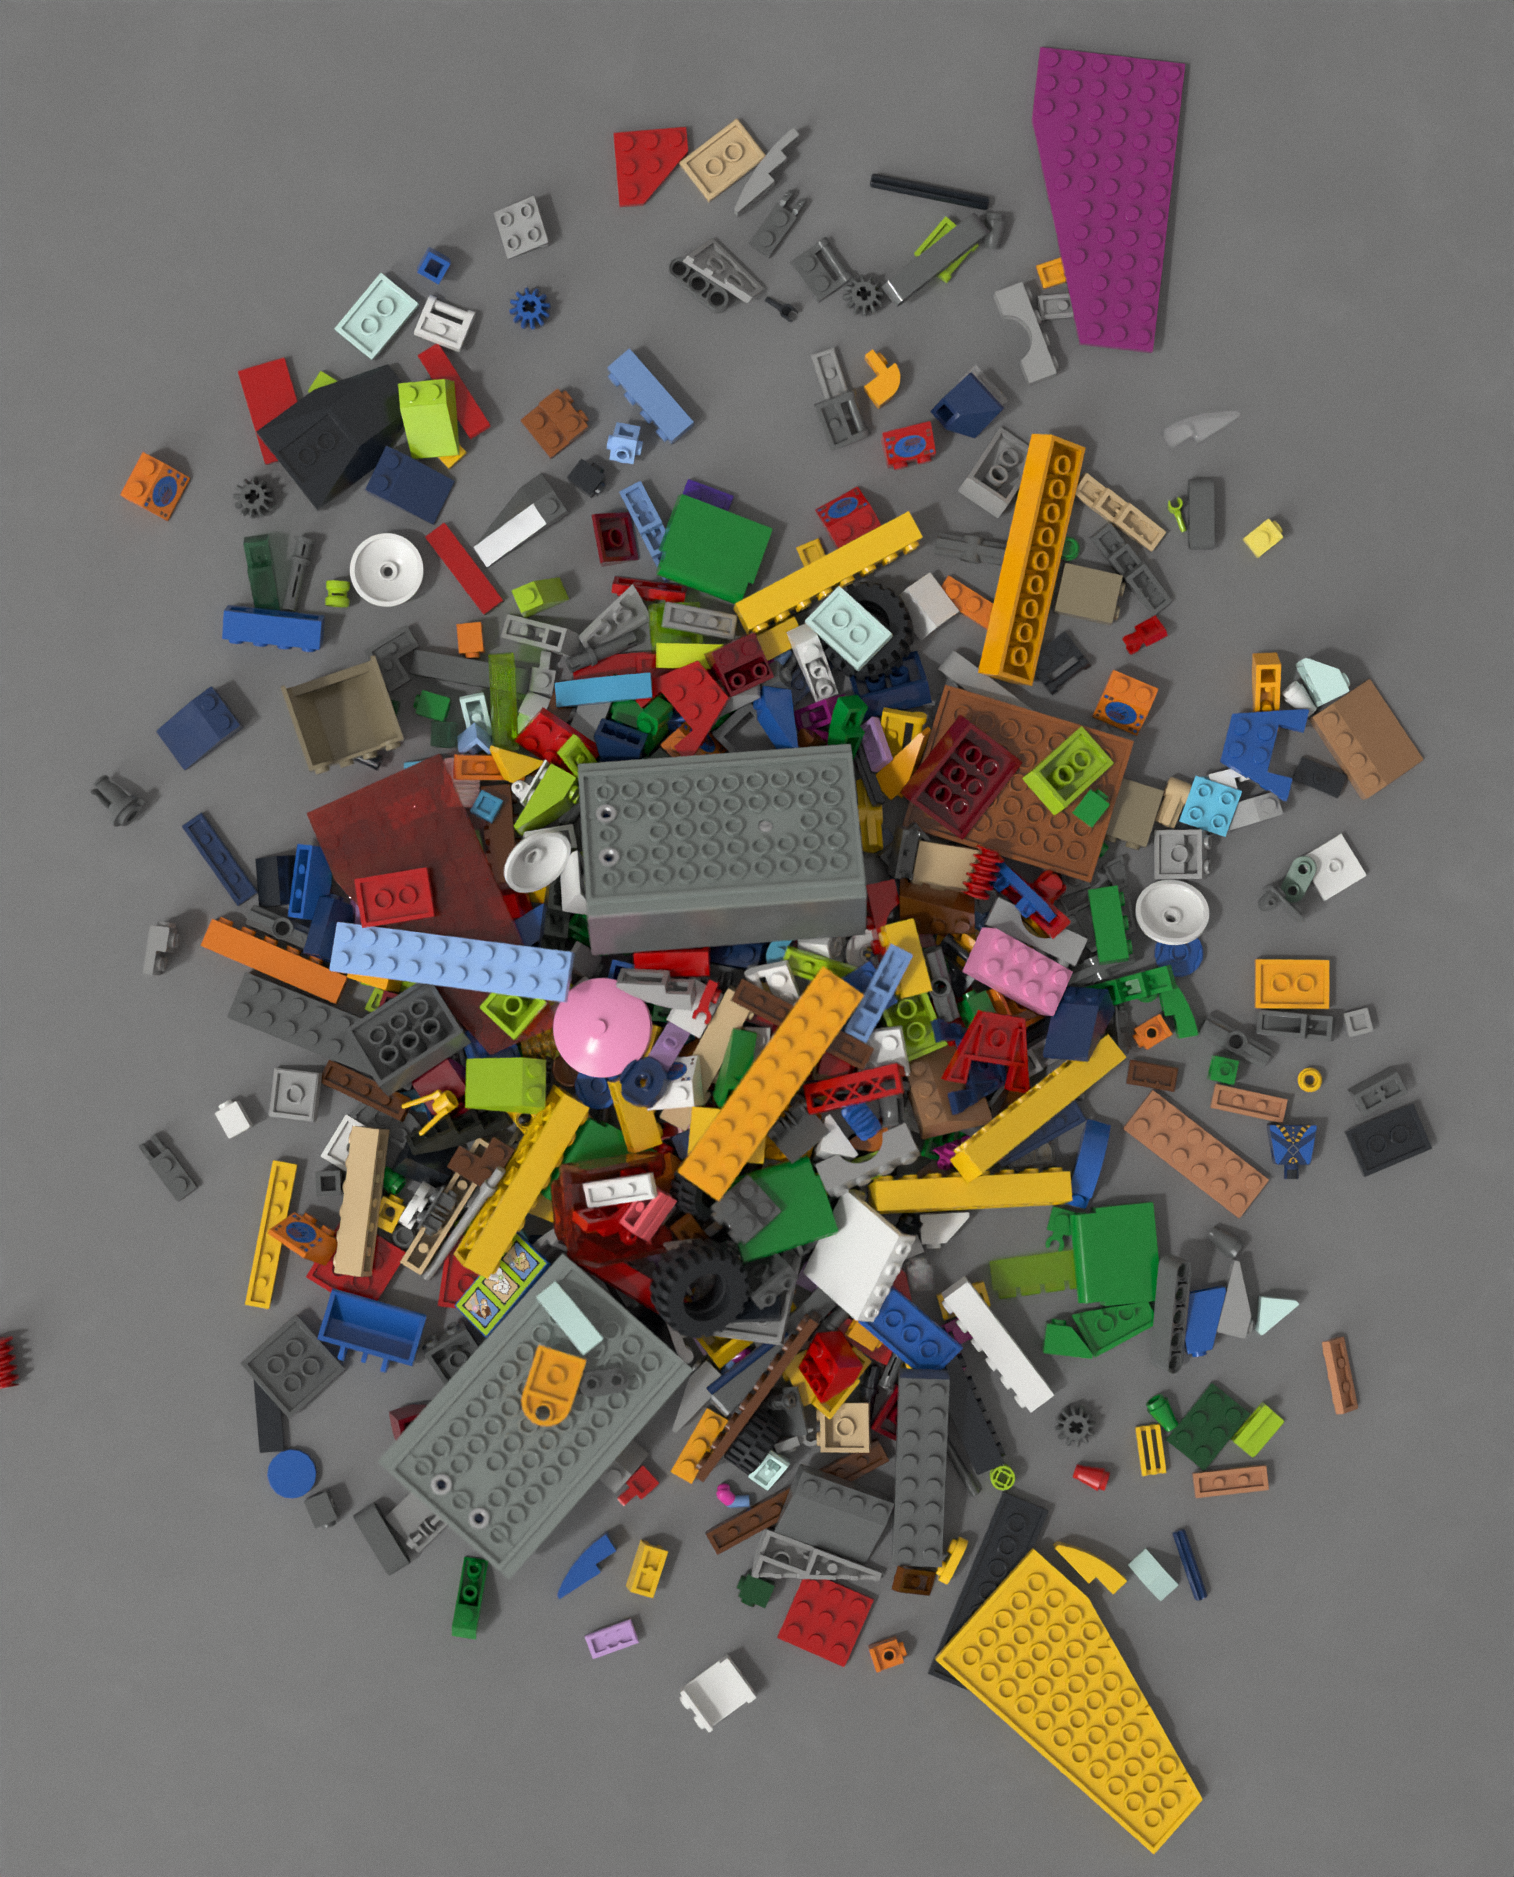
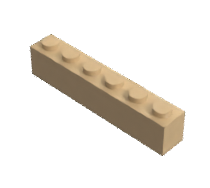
M732 985L729 986L692 1055L700 1056L704 1106L711 1095V1092L707 1091L711 1083L716 1084L720 1072L719 1068L723 1062L732 1029L746 1030V1028L742 1027L745 1019L751 1020L754 1015L753 1012L730 1001L737 989ZM692 1106L663 1109L660 1118L686 1131L691 1121Z
M352 1126V1131L349 1134V1155L345 1163L347 1173L342 1187L344 1193L343 1204L339 1211L341 1222L336 1235L338 1246L337 1253L333 1259L334 1273L358 1277L372 1276L390 1131L388 1129Z
M483 1137L476 1139L469 1151L482 1157L490 1141ZM455 1173L444 1192L448 1193L449 1190L457 1193V1202L451 1211L438 1203L439 1206L446 1209L450 1214L447 1215L435 1208L434 1211L446 1220L442 1221L431 1215L443 1223L438 1233H434L433 1237L424 1233L426 1228L422 1226L402 1258L401 1264L419 1275L425 1272L478 1185Z

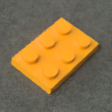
M1255 959L1254 1008L1329 1009V960Z

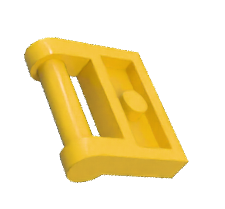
M884 707L881 726L892 758L903 749L906 722L913 724L912 741L923 730V724L927 720L925 713H913Z

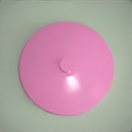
M596 978L578 984L569 991L567 1003L560 1002L554 1017V1039L561 1056L575 1070L592 1077L603 1078L622 1074V1071L630 1062L642 1059L651 1041L652 1019L647 1004L644 1000L617 988V980Z

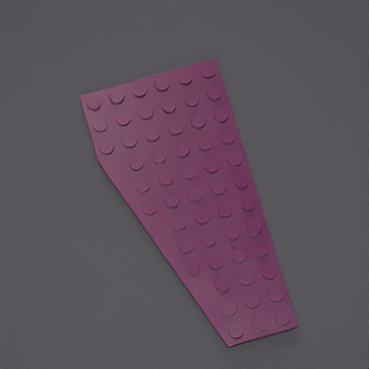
M1040 47L1031 122L1034 128L1079 345L1145 353L1153 352L1185 72L1184 63Z

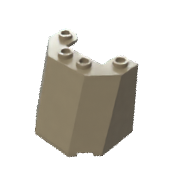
M375 655L370 656L371 660L290 688H286L285 685L280 686L310 772L315 771L316 775L330 771L329 767L336 765L344 768L355 764L354 759L363 757L364 760H368L378 756L377 751L385 748L389 751L401 747L400 742L404 741Z

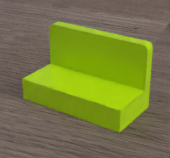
M1261 1402L1231 1437V1440L1253 1458L1281 1427L1284 1420L1266 1404Z

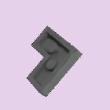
M407 625L365 650L369 658L375 655L384 683L390 693L411 681L399 659L420 647Z

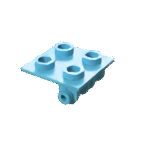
M1195 775L1179 822L1226 837L1242 791L1211 781L1206 776L1199 777Z

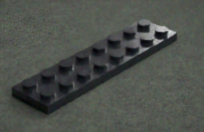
M1002 1491L928 1669V1674L970 1691L938 1663L935 1657L1027 1553L1034 1548L1048 1514L1047 1509Z

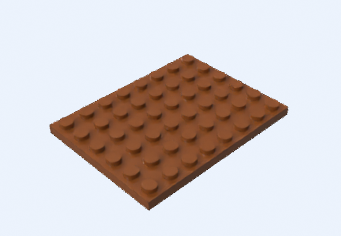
M945 684L922 763L960 714L1023 763L963 840L912 802H909L902 826H909L914 821L925 833L977 848V845H981L1001 853L999 854L1001 856L1091 883L1134 741ZM1082 726L1114 764L1065 809L1054 816L1022 778ZM1090 789L1093 792L1099 789L1109 797L1106 802L1110 805L1091 828L1072 812Z

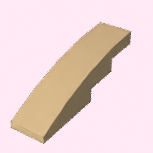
M1083 473L1079 478L1075 494L1076 498L1150 552L1155 549L1166 531L1131 503L1125 502L1112 490L1105 488L1088 473Z

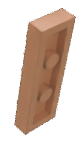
M1215 1084L1210 1108L1283 1123L1288 1099Z
M1344 1336L1323 1341V1355L1326 1361L1328 1380L1330 1381L1336 1414H1345L1358 1409Z
M1265 1464L1192 1472L1195 1498L1269 1490L1267 1467Z

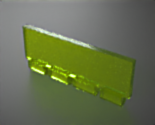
M1073 1250L989 1261L993 1291L998 1290L999 1299L1016 1297V1287H1020L1021 1296L1041 1294L1040 1284H1044L1045 1293L1065 1291L1064 1281L1067 1280L1069 1289H1076Z

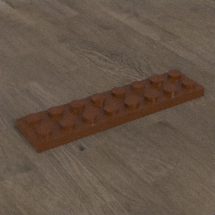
M815 1310L811 1315L806 1313L796 1328L798 1333L796 1335L791 1333L781 1348L784 1351L783 1354L777 1353L767 1368L770 1372L768 1374L764 1372L761 1374L753 1387V1390H755L754 1394L748 1392L738 1408L741 1410L740 1413L734 1412L724 1427L727 1431L725 1433L720 1431L710 1446V1449H712L711 1453L706 1450L695 1467L698 1469L695 1477L700 1481L704 1482L817 1327L822 1316Z

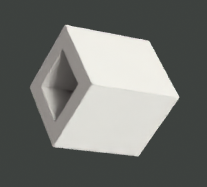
M230 1099L218 1106L220 1110L215 1115L229 1139L253 1127L240 1101L233 1103Z

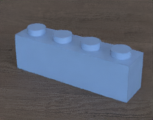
M630 348L607 367L610 373L607 376L616 387L620 385L626 391L623 394L632 406L637 404L642 411L639 414L648 424L654 423L658 428L655 432L664 442L668 440L671 444L675 443L694 426L693 420Z

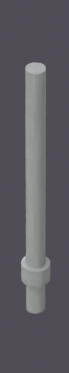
M498 1166L491 1177L483 1182L480 1187V1193L423 1273L422 1277L426 1281L432 1279L487 1198L495 1193L498 1188L497 1184L506 1172L502 1167Z

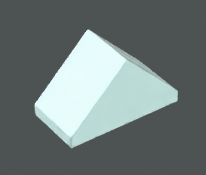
M1258 1295L1255 1330L1262 1336L1300 1304L1291 1298Z
M772 1448L763 1462L753 1473L749 1474L748 1478L768 1491L788 1468L790 1459L781 1453L777 1454L776 1450Z
M1146 1548L1127 1564L1160 1601L1178 1586V1583Z

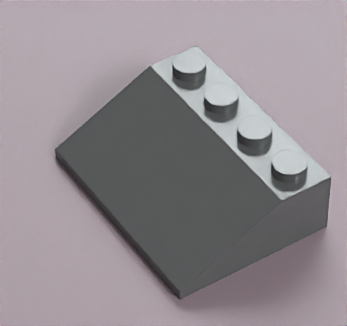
M422 983L414 984L345 1029L376 1083L387 1096H390L471 1043L436 986Z
M800 1463L774 1532L865 1564L886 1527L894 1507V1501L891 1495Z

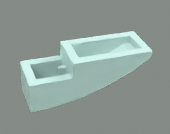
M556 1281L536 1296L582 1355L586 1354L603 1340L601 1335Z

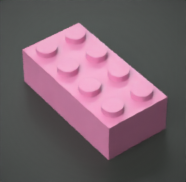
M982 927L962 971L1031 1011L1047 1016H1054L1073 973L1071 970L997 928Z

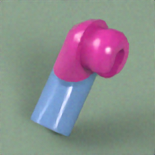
M722 1483L718 1485L716 1495L724 1505L729 1508L750 1507L749 1495H734L730 1491L728 1484Z

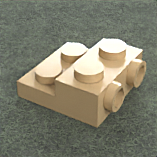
M845 1401L831 1419H828L816 1409L817 1422H820V1431L817 1432V1446H821V1452H871L870 1402Z

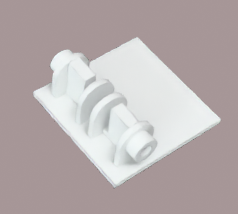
M544 760L530 785L521 780L512 784L513 793L520 799L524 807L550 766L547 760Z

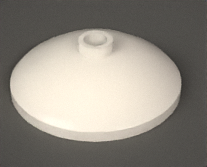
M391 533L377 534L363 541L355 550L350 563V577L356 591L369 603L381 607H393L408 601L418 591L424 575L423 561L416 547L406 538ZM386 568H392L393 573L391 576H385L384 571Z
M544 830L535 832L520 841L511 851L505 865L504 876L508 885L517 892L529 893L540 890L552 883L565 869L570 857L571 846L568 839L559 831Z
M1161 880L1149 885L1141 892L1136 903L1135 915L1142 931L1153 940L1168 945H1181L1195 940L1203 933L1209 919V907L1201 892L1192 885L1178 880Z

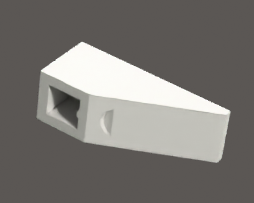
M806 623L787 631L791 647L815 702L838 694L817 633Z

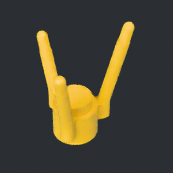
M438 1089L432 1094L402 1104L401 1107L404 1109L434 1099L432 1107L437 1115L419 1132V1135L425 1134L443 1116L458 1107V1100L451 1091L446 1090L442 1093Z

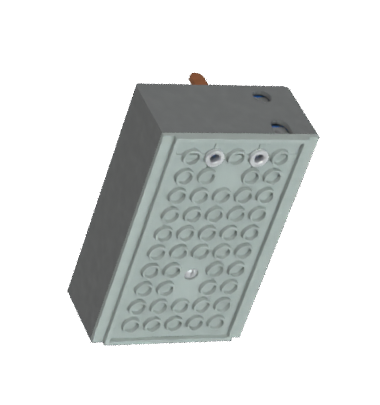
M851 744L578 764L586 903L592 955L866 935L865 874Z
M562 1254L378 1460V1463L510 1580L693 1369ZM555 1281L603 1338L601 1342L584 1355L581 1354L536 1298ZM538 1345L586 1360L582 1375L591 1371L620 1368L629 1377L627 1388L617 1394L587 1397L581 1393L578 1385L569 1414L563 1421L553 1426H540L533 1423L527 1418L522 1409V1394ZM613 1376L612 1383L620 1385L621 1378ZM590 1379L587 1381L589 1389L596 1387L595 1380ZM542 1405L536 1409L535 1415L539 1420H547L550 1416V1410Z

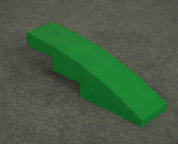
M1170 964L1083 988L1108 989L1112 1003L1116 1005L1177 988Z

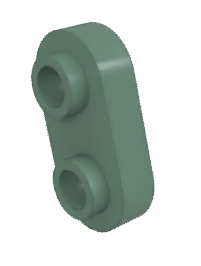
M1306 855L1299 856L1292 863L1281 885V890L1287 895L1284 898L1286 901L1298 902L1304 897L1317 871V864L1312 857ZM1300 865H1306L1308 867V871L1306 873H1302L1299 870ZM1290 886L1296 887V894L1289 893L1288 889Z

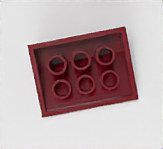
M960 714L900 793L963 840L1023 762Z

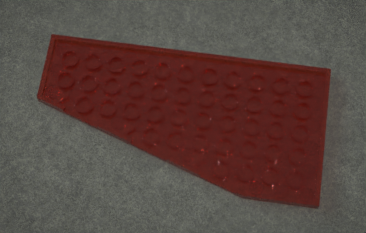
M439 753L306 813L335 881L357 906L358 900L354 879L428 867L436 916L376 927L524 946L442 754ZM435 985L453 1014L490 1055L553 1028L555 1015L549 1001L546 1000L548 1003L520 1036L513 1040L479 1008L491 993Z

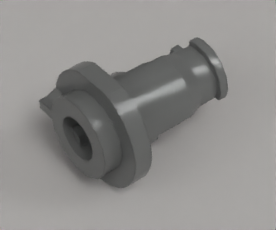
M107 775L98 778L93 783L96 789L90 791L112 813L109 821L115 827L127 826L132 823L141 813L142 806L146 803L138 794L128 796L117 784L112 783Z
M901 1077L904 1092L910 1090V1083L903 1081V1077ZM895 1079L883 1081L881 1087L886 1090L895 1089ZM870 1084V1092L874 1087L872 1084ZM903 1093L879 1099L880 1115L883 1122L881 1129L888 1127V1130L903 1124Z

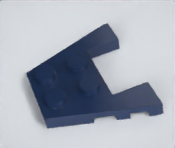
M943 1019L931 1021L935 1042L955 1041L958 1048L968 1028L961 1027V1024L946 1023ZM971 1060L965 1084L966 1090L947 1093L952 1115L962 1113L969 1106L976 1104L983 1097L1005 1085L1007 1076L1004 1065Z

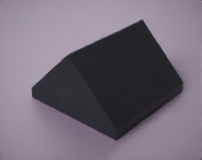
M296 855L255 859L259 907L285 906L290 904Z
M414 1127L412 1132L418 1130V1128ZM406 1141L392 1171L421 1184L425 1181L431 1186L438 1188L451 1175L452 1170L447 1166L457 1151L458 1146L413 1155Z

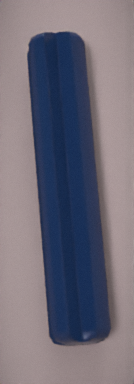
M1184 1529L1173 1532V1538L1194 1599L1196 1601L1203 1600L1208 1595L1186 1531Z

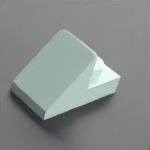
M484 692L459 697L466 728L476 723L487 734L493 736L487 699Z

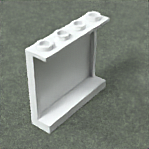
M849 1189L846 1194L840 1196L833 1211L839 1232L836 1235L818 1241L803 1273L856 1321L874 1322L916 1237L914 1235H903L864 1201L867 1196L864 1192Z

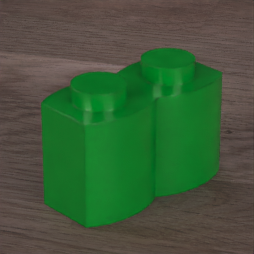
M656 697L637 717L636 730L648 734L643 752L647 755L666 737L668 733L667 723L673 716L672 704L660 697Z

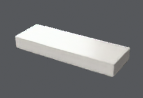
M653 1172L583 1184L588 1208L658 1197Z

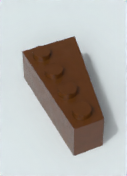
M511 784L483 786L481 790L504 801L493 824L486 821V826H484L485 842L488 845L486 863L491 874L487 875L488 884H507L504 876L505 865L511 851L521 841V838H517L516 829L513 827L519 818V813H514V804H518V797L513 793Z

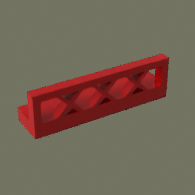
M898 1063L804 1085L808 1114H818L902 1094L904 1089L901 1077L906 1076L905 1068ZM895 1079V1089L886 1090L881 1087L883 1081ZM874 1085L869 1095L863 1096L857 1092L862 1086ZM851 1091L845 1101L840 1102L834 1098L837 1092ZM824 1095L828 1097L822 1106L814 1108L813 1098Z

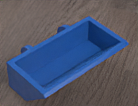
M332 1288L317 1339L341 1346L338 1360L341 1361L345 1360L348 1348L363 1352L362 1363H366L368 1354L383 1358L380 1372L387 1373L390 1361L414 1367L427 1315Z

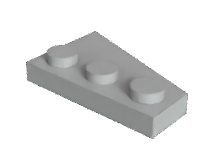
M713 238L688 254L683 260L684 263L747 304L764 290Z
M633 584L578 636L584 648H593L620 637L652 619Z

